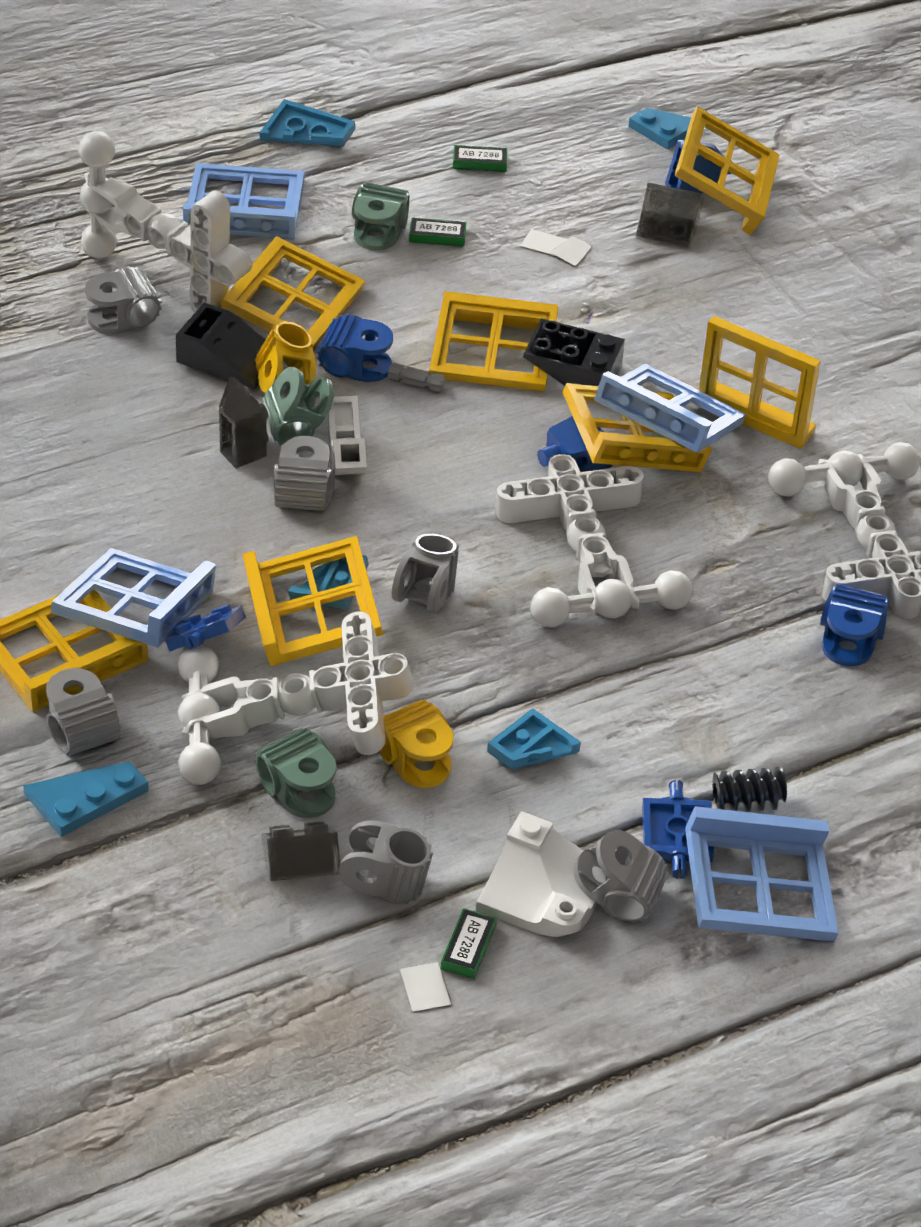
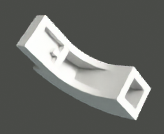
M358 396L334 397L332 407L328 413L331 467L335 470V475L365 474L367 468L365 438H361Z

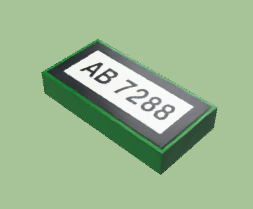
M454 145L453 168L505 172L507 171L508 148Z
M412 217L409 242L464 246L467 222Z
M463 908L441 960V969L475 979L496 928L497 917Z

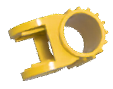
M279 321L270 331L255 359L262 392L266 393L273 386L275 380L283 371V361L288 367L297 368L304 373L305 384L310 385L315 380L316 360L314 351L311 348L313 345L312 336L302 325L295 324L294 321Z
M421 699L385 715V745L379 752L386 764H392L400 777L415 787L431 788L445 782L451 773L452 762L448 753L452 749L454 735L441 711L434 704L426 701V699ZM418 761H430L434 764V767L423 771L418 769L415 764Z

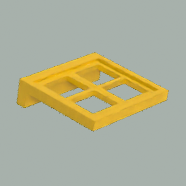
M697 107L692 113L674 176L743 215L744 220L741 230L751 235L765 218L780 154L702 108ZM704 127L729 141L725 157L700 143ZM735 146L759 159L755 175L731 161ZM697 153L722 167L718 184L693 170ZM728 172L752 185L748 201L724 188Z
M276 236L254 261L252 269L240 278L222 299L221 308L229 310L233 314L270 332L279 321L285 322L281 317L296 301L321 314L308 331L312 336L313 345L311 348L314 351L323 340L333 319H337L339 315L342 316L363 290L365 280ZM284 258L310 271L297 288L270 276ZM316 275L343 287L330 305L303 292ZM261 285L288 297L274 315L248 303L249 299Z
M444 291L429 369L430 375L433 376V373L443 375L445 380L545 392L548 374L534 365L533 373L495 369L498 348L525 351L529 344L527 342L500 339L502 326L536 330L541 318L557 322L558 305ZM454 320L492 324L490 338L453 334ZM450 342L488 346L485 366L477 367L446 363Z
M713 316L707 325L699 391L745 413L744 425L802 449L815 433L816 424L810 422L821 360L717 316ZM723 338L756 352L753 374L720 360ZM768 358L801 371L798 393L765 379ZM719 369L751 382L750 395L717 382ZM763 388L795 401L794 414L761 401Z
M566 383L562 393L592 463L690 472L702 471L712 451L710 445L696 453L669 438L644 436L642 431H655L623 415L621 416L624 421L593 418L586 402H596L594 399L599 386ZM653 392L669 401L674 398L671 393ZM597 427L628 430L629 434L599 432Z
M357 536L261 563L258 562L255 551L242 554L261 639L270 667L342 647V627L327 631L321 605L356 595L360 612L367 613L370 616L376 637L384 635ZM346 557L352 583L318 592L312 567ZM306 569L312 594L277 604L271 578ZM315 607L321 633L286 642L280 616Z
M92 590L79 603L107 613L111 610L110 606L95 590ZM57 595L0 620V640L36 625L50 642L46 646L14 659L0 641V672L33 713L49 706L46 686L50 678L56 673L65 669L80 668L92 672L102 682L147 662V644L106 631L114 642L79 657L70 645L103 630L89 626L63 638L48 620L57 616L51 613L52 601L59 596ZM55 651L66 662L31 679L21 668V666ZM71 685L65 688L64 691L67 694L73 695L82 691L83 688L78 685Z

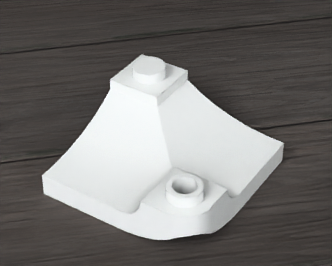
M521 811L507 834V840L494 870L476 902V911L497 917L499 920L544 936L559 937L581 931L597 906V903L580 889L574 877V862L577 856L584 850L558 833L553 828L552 822ZM594 866L592 868L594 878L604 883L606 881L605 873L601 868Z

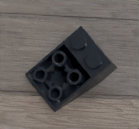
M204 302L176 334V362L255 389L259 385V373L255 359L266 339L231 311Z
M541 318L523 354V358L564 386L566 383L599 386L604 373L609 371L618 375L622 367L625 339Z

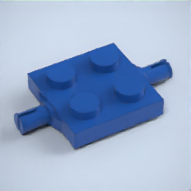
M230 604L212 610V614L201 618L200 614L182 620V624L173 627L174 633L165 639L169 652L182 647L195 649L203 644L205 640L231 631L246 618L242 605L231 609Z
M676 780L669 782L670 796L664 798H643V844L654 849L663 860L672 861V876L678 879L680 868V879L687 876L686 862L689 861L685 827L695 806L712 808V802L683 797V782L678 780L676 789ZM708 846L710 862H713L714 846Z

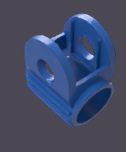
M339 315L330 324L317 350L318 356L316 359L320 361L319 366H322L325 371L336 377H348L362 382L383 380L388 376V370L392 364L390 356L385 352L393 344V332L387 325L378 321L362 319L355 315ZM370 361L375 363L376 366L365 368L363 367V362Z
M839 584L832 588L820 620V625L825 626L822 649L831 661L843 666H859L866 663L872 657L876 640H882L884 636L888 608L887 596ZM842 641H851L857 646V648L854 650H845L839 645V643Z

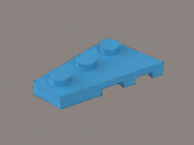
M284 99L259 134L260 141L344 146L356 127L355 121Z
M130 761L23 785L24 795L61 837L149 791L148 781Z

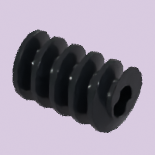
M775 767L772 772L769 768H762L759 774L755 769H748L746 775L742 770L738 769L733 772L732 776L729 771L724 770L721 771L719 778L715 772L713 773V799L717 809L724 810L725 805L729 804L732 811H737L739 803H743L745 811L750 812L752 802H756L759 811H764L765 802L769 801L772 810H777L779 800L786 802L787 783L782 767Z

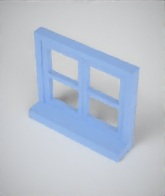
M196 163L188 202H184L183 221L187 222L188 225L191 223V207L209 194L205 193L208 179L243 181L241 195L224 194L229 202L239 203L238 206H230V235L275 238L277 236L281 239H295L304 185V171ZM253 183L289 185L287 198L251 196ZM249 204L285 206V209L249 207Z
M643 364L622 377L609 371L604 373L594 401L696 453L741 426L746 416L745 413L647 364ZM649 381L677 395V397L669 401L641 387V385ZM691 402L720 418L711 422L683 407Z
M110 548L52 601L51 613L158 648L174 632L173 627L182 624V620L188 618L213 592L216 564L204 561L192 573H188ZM117 567L145 576L133 589L104 581ZM154 580L177 586L165 600L142 593ZM92 590L121 599L108 613L79 604ZM131 602L155 609L149 615L147 625L119 617L118 615Z
M694 807L685 827L698 928L835 941L839 932L823 844L829 834L828 821ZM708 846L749 850L753 876L711 872ZM764 852L805 856L809 882L768 878ZM713 882L755 886L759 913L716 908ZM770 888L811 892L815 919L774 914Z

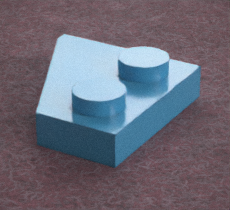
M645 108L629 118L628 127L668 150L675 146L678 140H685L691 117Z
M362 555L367 569L369 565L366 555ZM346 557L324 563L312 570L318 592L352 583ZM309 581L300 587L295 585L290 587L288 591L290 600L312 594ZM354 596L326 603L323 606L348 609Z
M532 708L489 741L487 752L513 770L576 754L580 751L581 741Z

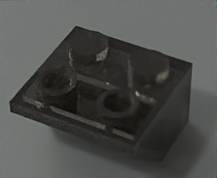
M648 183L636 237L690 248L699 224L704 197L702 193Z
M231 377L228 379L219 404L220 453L237 469L267 456V442L269 441L267 419L269 415L265 405L259 403L251 395L248 387L243 386L235 377Z
M324 821L304 823V829L293 830L290 825L270 826L269 833H261L267 877L270 881L339 874L338 833L333 828L328 827V824H325Z

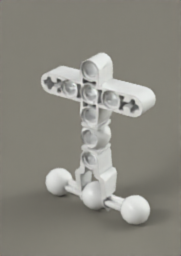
M100 131L86 133L80 140L78 148L81 160L89 166V172L84 174L86 183L81 187L79 196L82 206L90 213L91 225L82 233L81 244L83 250L93 258L102 259L108 257L116 248L117 238L115 234L120 232L127 233L136 238L140 237L143 241L148 240L155 248L166 250L167 254L172 255L176 260L190 267V305L194 313L204 302L221 308L222 299L228 293L229 286L233 285L252 269V262L249 256L244 251L229 244L230 204L226 196L216 190L210 192L191 207L190 225L185 221L181 223L177 217L172 214L163 213L161 208H157L152 202L139 195L134 186L112 177L107 179L105 176V166L112 161L115 154L113 139Z
M895 443L888 447L883 456L865 458L861 453L856 455L852 451L841 450L832 454L828 460L819 459L818 465L803 467L795 459L783 458L776 461L768 473L769 486L781 496H793L802 490L805 483L825 480L824 487L833 509L843 512L850 525L854 528L857 540L867 549L866 555L869 559L836 563L827 568L822 590V597L825 601L832 588L839 584L886 595L892 611L900 618L912 619L919 615L921 609V551L908 553L903 541L897 536L894 523L885 515V508L881 506V498L878 493L881 479L877 473L886 472L893 479L906 480L913 477L918 471L921 464L920 455L917 449L909 443ZM859 481L861 482L862 487L864 489L862 491L855 490V488L853 487L854 485H857Z
M558 454L549 460L548 477L505 482L497 488L496 517L500 521L518 523L559 517L566 531L568 544L576 552L577 561H580L578 576L580 595L566 596L558 588L546 587L533 596L530 603L531 616L541 626L550 628L559 626L565 622L570 613L590 611L592 615L598 613L604 618L616 619L625 615L630 608L639 609L640 603L657 601L665 609L678 610L685 607L691 600L693 595L692 581L681 571L669 570L660 574L655 584L633 587L634 580L626 558L622 555H616L606 539L605 527L596 519V512L634 507L640 503L644 479L643 472L640 469L624 466L580 472L574 458L569 455ZM593 577H605L606 580L600 582L595 588Z
M353 612L342 621L344 663L325 666L315 672L310 670V677L304 674L293 673L286 676L280 683L277 677L272 678V680L265 678L249 681H240L238 677H230L209 684L218 674L220 667L217 654L206 645L197 646L195 649L186 648L180 654L177 663L179 674L189 683V693L181 696L183 701L178 709L179 722L184 728L182 735L189 738V746L180 753L178 760L180 774L186 781L194 785H205L213 781L220 772L221 758L217 750L210 745V737L243 736L248 732L249 728L274 722L278 718L285 719V712L290 715L302 716L309 713L315 706L317 712H322L323 709L335 711L347 708L348 726L357 751L364 755L377 753L385 745L382 701L405 697L414 689V681L406 657L399 653L379 656L378 641L370 616L364 612ZM234 705L233 708L220 712L219 706Z

